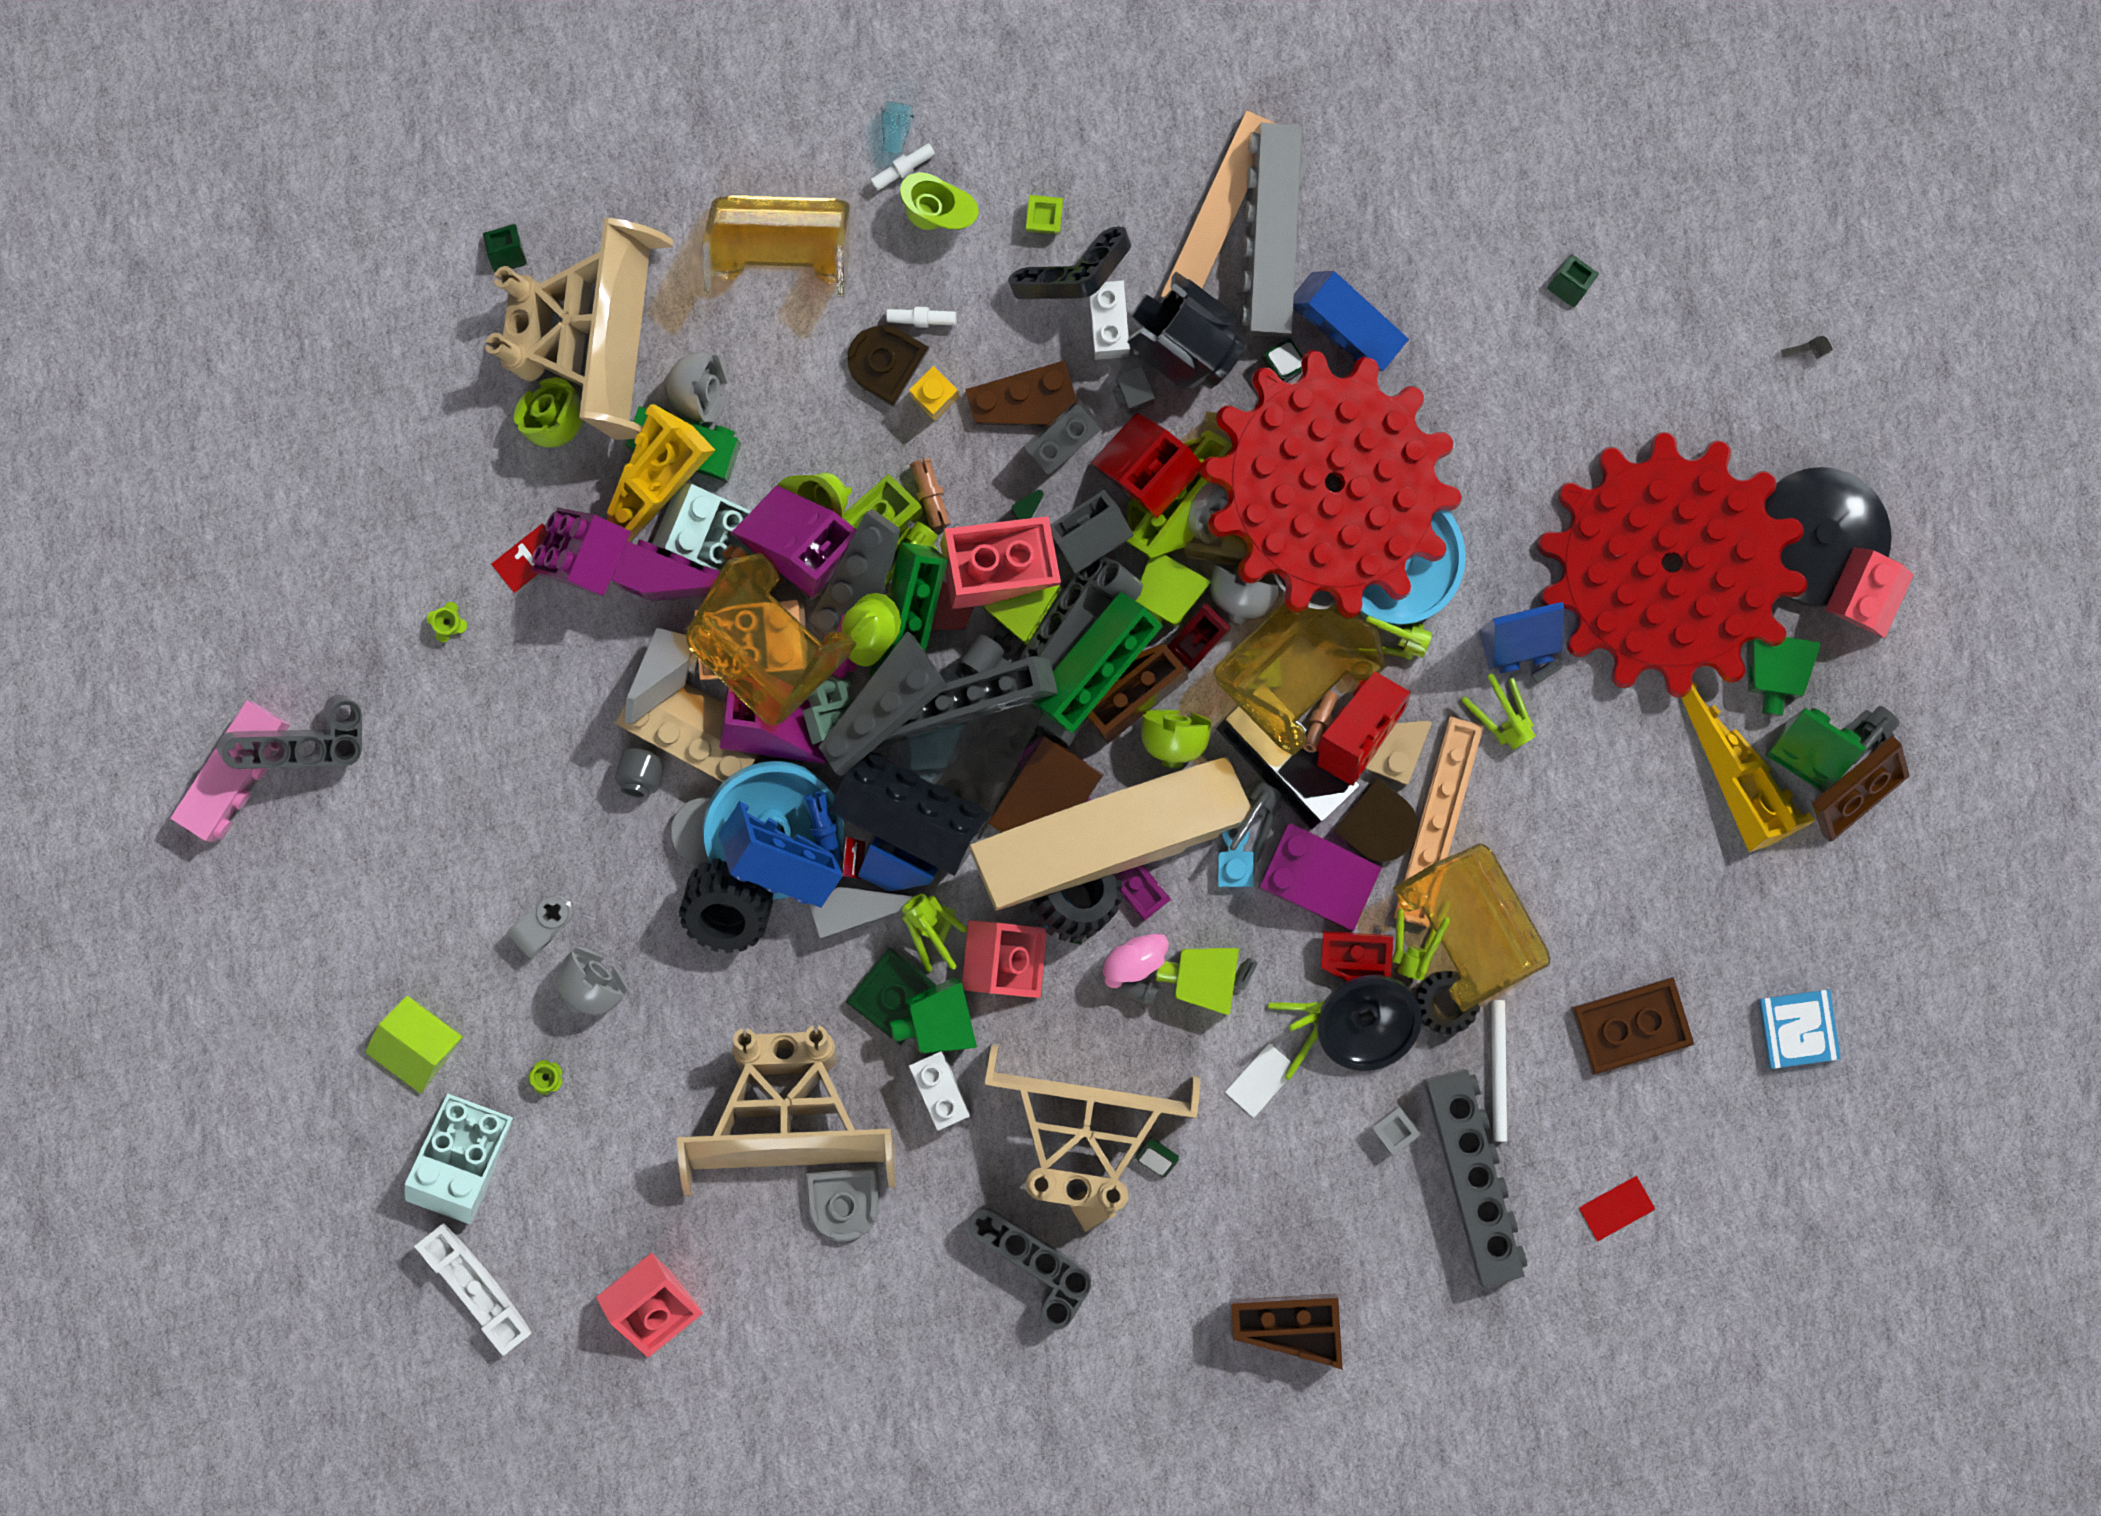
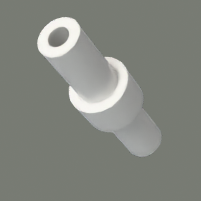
M927 143L905 157L903 154L893 160L891 167L870 180L875 189L879 191L899 177L904 179L914 173L913 169L936 154L932 146Z
M915 307L914 310L887 309V323L914 324V327L929 328V324L956 325L957 312L930 311L929 307Z

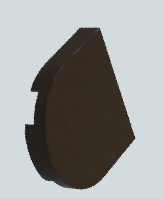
M890 325L874 326L858 333L851 342L848 349V368L857 385L888 405L895 407L930 348L896 327Z
M1376 778L1333 832L1367 859L1384 862L1397 859L1408 852L1417 837L1418 821L1412 806L1380 778Z

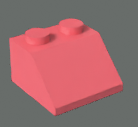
M1854 547L1825 611L1881 638H1885L1914 574L1903 564L1874 550Z
M968 920L962 977L964 991L1041 998L1047 938L1045 931L1047 929Z
M652 1252L596 1297L609 1323L648 1358L703 1314L700 1307L671 1270Z

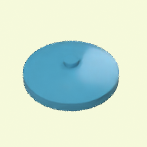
M1438 511L1431 518L1432 530L1446 544L1447 551L1445 556L1437 562H1431L1419 556L1408 559L1405 571L1411 583V592L1402 600L1392 599L1378 585L1366 587L1362 594L1363 606L1360 615L1365 618L1371 616L1394 626L1409 625L1433 616L1450 602L1463 578L1466 553L1460 528L1449 511Z
M781 761L762 762L739 770L719 786L705 811L702 828L703 842L710 863L712 864V860L716 858L726 861L719 832L739 801L748 805L747 813L759 820L766 822L768 818H771L778 822L776 829L795 839L797 834L817 844L815 837L810 834L809 827L812 824L804 797L811 793L812 798H815L814 792L824 791L826 792V799L830 810L835 799L834 793L818 775L793 763ZM830 813L831 818L837 823L838 829L835 833L841 851L844 839V821L842 818ZM779 892L773 893V899L790 897Z

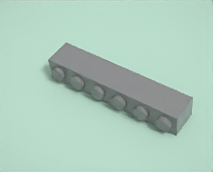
M1261 122L1255 129V132H1251L1249 136L1248 151L1253 153V167L1248 168L1247 188H1252L1251 201H1247L1245 207V222H1250L1249 236H1245L1243 243V256L1248 257V270H1244L1242 274L1241 289L1246 291V305L1241 306L1239 319L1240 326H1245L1244 336L1286 338L1292 334L1302 126Z

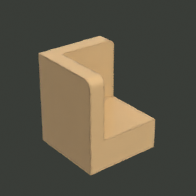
M1087 1190L1076 1195L1072 1199L1077 1200L1083 1198L1086 1195ZM1069 1205L1084 1232L1116 1216L1114 1211Z

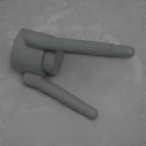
M1878 706L1872 713L1869 710H1865L1859 718L1844 727L1854 731L1864 724L1865 726L1862 731L1868 737L1862 744L1867 748L1853 764L1860 760L1874 742L1878 743L1875 748L1876 750L1892 735L1895 736L1893 731L1900 725V722L1888 709Z
M1261 780L1257 781L1254 788L1248 785L1244 792L1252 810L1229 847L1231 851H1235L1257 815L1259 814L1264 817L1268 812L1253 855V862L1255 863L1260 859L1274 817L1281 807L1277 802L1282 796L1277 789Z

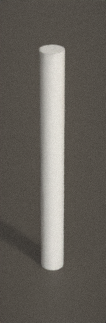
M1491 1000L1493 1141L1502 1142L1507 1141L1505 1000Z

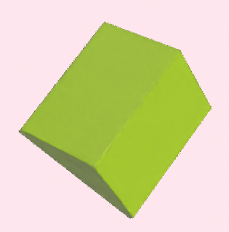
M888 473L843 513L842 518L855 529H858L866 512L874 509L900 528V536L907 527L909 528L922 517L924 512L919 502Z
M406 996L378 1024L365 1053L422 1094L464 1036L410 996Z

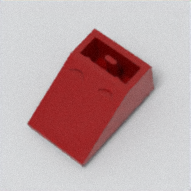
M1137 412L1090 463L1156 518L1164 512L1200 472L1201 466L1200 460L1187 445L1165 428Z

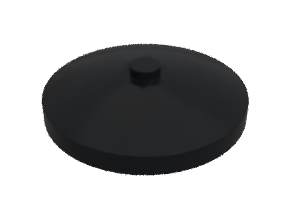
M1815 467L1797 471L1777 482L1776 489L1765 502V509L1770 517L1774 519L1795 518L1803 525L1804 533L1802 538L1798 542L1786 546L1782 550L1780 557L1782 564L1787 569L1802 573L1807 580L1806 591L1801 596H1785V598L1807 606L1827 607L1854 547L1874 550L1889 557L1892 535L1887 511L1872 488L1848 472L1826 467Z

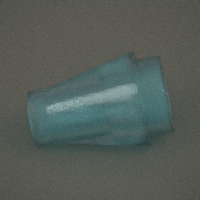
M885 102V109L881 110L883 152L903 154V147L915 117L912 114L913 106L903 103Z

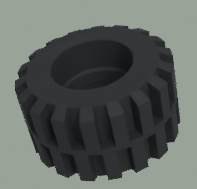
M720 858L713 859L712 864L705 861L700 864L699 869L695 868L691 872L690 878H688L679 910V917H682L680 923L682 928L688 929L686 934L691 939H698L697 944L703 947L708 945L711 947V950L717 952L718 949L725 950V953H733L734 949H738L741 952L747 950L748 945L755 946L759 938H763L774 894L758 884L737 880L729 873L727 862L722 861ZM721 904H727V905H730V906H732V907H727V906H724V905H721Z
M1118 873L1083 883L1082 885L1086 888L1090 897L1089 908L1081 909L1070 905L1062 896L1061 891L1032 899L1033 903L1029 906L1030 913H1037L1038 918L1035 922L1039 927L1042 924L1046 925L1048 928L1045 932L1050 936L1056 932L1059 933L1058 939L1066 941L1070 936H1072L1073 942L1081 941L1084 937L1088 939L1100 931L1118 912L1119 908L1117 906L1122 902L1123 894L1118 893L1123 888L1122 880H1116L1115 876Z

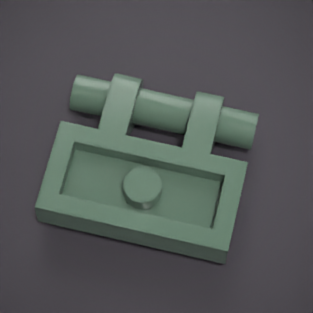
M830 675L826 676L823 681L811 679L795 688L796 698L799 700L806 699L811 704V708L802 711L812 744L824 741L856 699V697L849 699L847 689L851 687V680L848 676L844 679ZM826 695L831 697L832 703H828Z

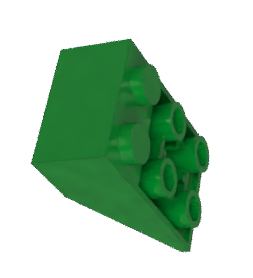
M1804 708L1787 720L1765 753V756L1824 793L1838 782L1867 747L1859 743L1861 738L1847 728L1839 730L1829 723L1830 717L1816 708H1812L1811 711Z

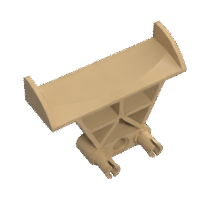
M604 218L600 252L541 283L529 275H518L507 266L500 267L494 274L500 280L494 279V283L497 287L508 292L503 335L492 333L488 336L485 342L493 346L494 349L487 345L485 346L486 351L499 358L505 369L525 381L532 382L537 380L546 369L583 386L579 418L614 440L635 439L643 426L630 421L650 249L673 247V239L645 225L626 220ZM596 282L592 314H588L591 287ZM554 310L563 321L550 330L552 311ZM590 334L585 376H582L581 367L585 335Z
M811 1026L806 1032L755 1034L748 1028H746V1034H744L743 1028L736 1031L733 1037L732 1051L736 1065L742 1073L714 1135L677 1137L679 1173L684 1196H692L693 1169L886 1162L889 1188H896V1152L892 1130L854 1129L827 1073L837 1062V1052L833 1039L821 1026H818V1031H815L814 1026ZM783 1048L794 1050L793 1055L788 1059L776 1057L777 1053ZM806 1073L785 1100L762 1076ZM821 1080L829 1097L806 1098ZM752 1083L769 1100L745 1101ZM837 1113L845 1128V1131L791 1133L790 1115ZM781 1116V1133L729 1135L737 1117Z
M992 1044L985 1085L1021 1091L1041 1168L1032 1170L1026 1179L1027 1192L1034 1199L1104 1211H1118L1126 1205L1128 1200V1190L1118 1179L1160 1113L1197 1118L1200 1076L1193 1075L1189 1103L996 1073L995 1068L999 1045ZM1028 1092L1087 1101L1083 1129L1036 1122ZM1094 1102L1152 1111L1136 1138L1090 1131ZM1038 1129L1075 1136L1046 1160ZM1083 1137H1086L1110 1178L1051 1169L1049 1167ZM1095 1138L1131 1144L1115 1170ZM1073 1179L1083 1180L1087 1185L1086 1195L1081 1199H1072L1066 1192L1068 1183Z

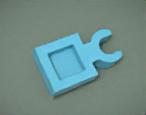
M1229 830L1222 832V839L1228 846V852H1218V887H1254L1253 852H1243V846L1249 839V831L1235 851H1231L1229 848L1233 841L1229 837Z

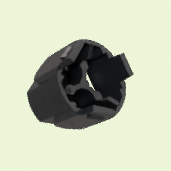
M1175 272L1171 278L1170 288L1172 290L1161 302L1145 294L1130 316L1142 328L1131 335L1127 343L1134 348V354L1182 390L1193 389L1200 383L1207 389H1212L1236 365L1244 350L1245 342L1236 335L1235 315L1193 281Z

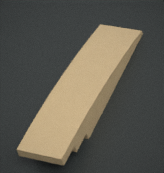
M1228 756L1073 806L970 844L968 848L995 911L1182 853L1186 847L1217 838L1221 832L1242 826L1252 808Z

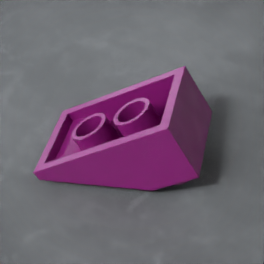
M1288 823L1281 834L1258 889L1354 931L1382 867L1313 833Z

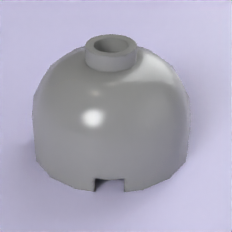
M704 352L692 353L680 358L664 380V390L674 411L684 418L701 423L716 421L722 412L726 400V395L719 397L721 383L727 384L725 363L719 355Z
M1222 562L1217 565L1215 564L1210 585L1211 597L1215 605L1226 612V619L1237 623H1245L1246 618L1256 619L1266 615L1273 608L1280 590V586L1273 576L1266 574L1256 583H1246L1239 577L1238 565Z
M579 946L575 947L560 965L556 979L557 987L563 998V1005L571 1012L600 1015L612 1010L620 1003L628 991V985L615 967L609 973L599 964L604 959L602 956L588 948Z

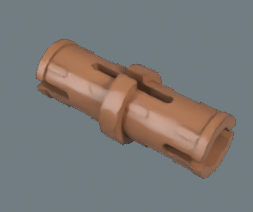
M924 458L923 462H921V459L912 462L909 466L912 469L919 492L916 497L918 502L923 504L929 528L934 531L937 530V527L942 529L951 525L942 499L944 490L943 487L938 486L931 458Z

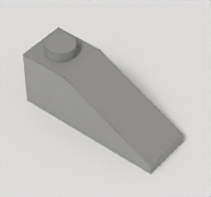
M656 628L628 693L624 723H634L685 686L689 674H695L699 666L698 653L696 652L697 638Z
M838 887L832 891L822 908L809 904L819 936L821 939L900 913L904 904L913 897Z

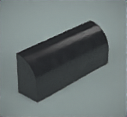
M1264 684L1253 692L1216 728L1269 785L1282 794L1281 798L1311 830L1322 822L1359 786L1357 782L1354 786H1351L1317 766L1319 752H1307L1303 749V743L1308 731Z

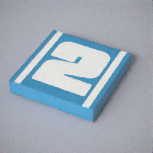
M1830 989L1758 999L1769 1069L1841 1059Z

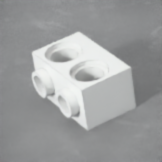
M1124 280L1105 282L1095 294L1089 296L1094 360L1129 357L1130 351L1129 344L1127 343L1129 335Z
M943 1051L909 1065L937 1131L971 1116Z

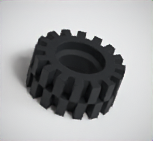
M1440 971L1426 977L1422 981L1421 986L1416 990V999L1421 1009L1422 1023L1429 1027L1430 1030L1442 1034H1455L1469 1028L1468 1026L1476 1020V1014L1480 1011L1481 1007L1479 1006L1480 994L1476 991V985L1466 975L1456 971ZM1445 988L1456 991L1461 1000L1459 1010L1451 1016L1439 1014L1434 1006L1436 994Z

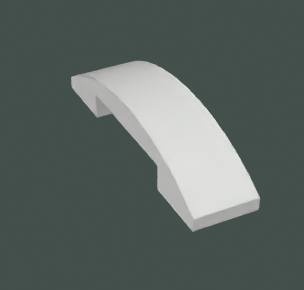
M444 1223L414 1246L435 1273L439 1272L482 1325L481 1330L502 1356L531 1335L532 1332L496 1281Z

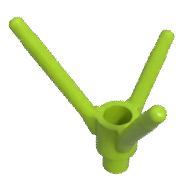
M1325 1000L1319 1003L1269 1002L1267 1005L1268 1009L1306 1011L1308 1013V1016L1290 1024L1288 1027L1290 1031L1299 1029L1311 1022L1315 1027L1285 1074L1286 1080L1292 1078L1318 1038L1317 1018Z

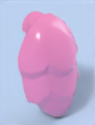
M1158 933L1141 937L1134 936L1122 946H1116L1106 956L1102 968L1106 985L1111 988L1121 987L1123 982L1140 981L1164 964V957L1169 948L1166 936Z

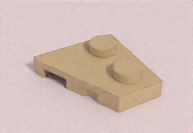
M1432 722L1396 723L1365 770L1407 786Z

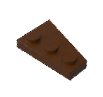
M1065 360L965 389L976 425H1040V427H1045L1077 400Z

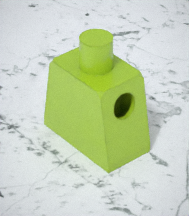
M1164 554L1153 558L1149 557L1141 578L1143 584L1142 592L1136 602L1143 605L1160 623L1163 622L1175 629L1207 591L1211 581Z
M1053 586L992 604L982 605V607L1018 640L1028 645L1061 591V586Z
M1239 948L1181 949L1179 963L1164 961V964L1157 969L1156 981L1176 984L1174 994L1176 999L1230 1015Z

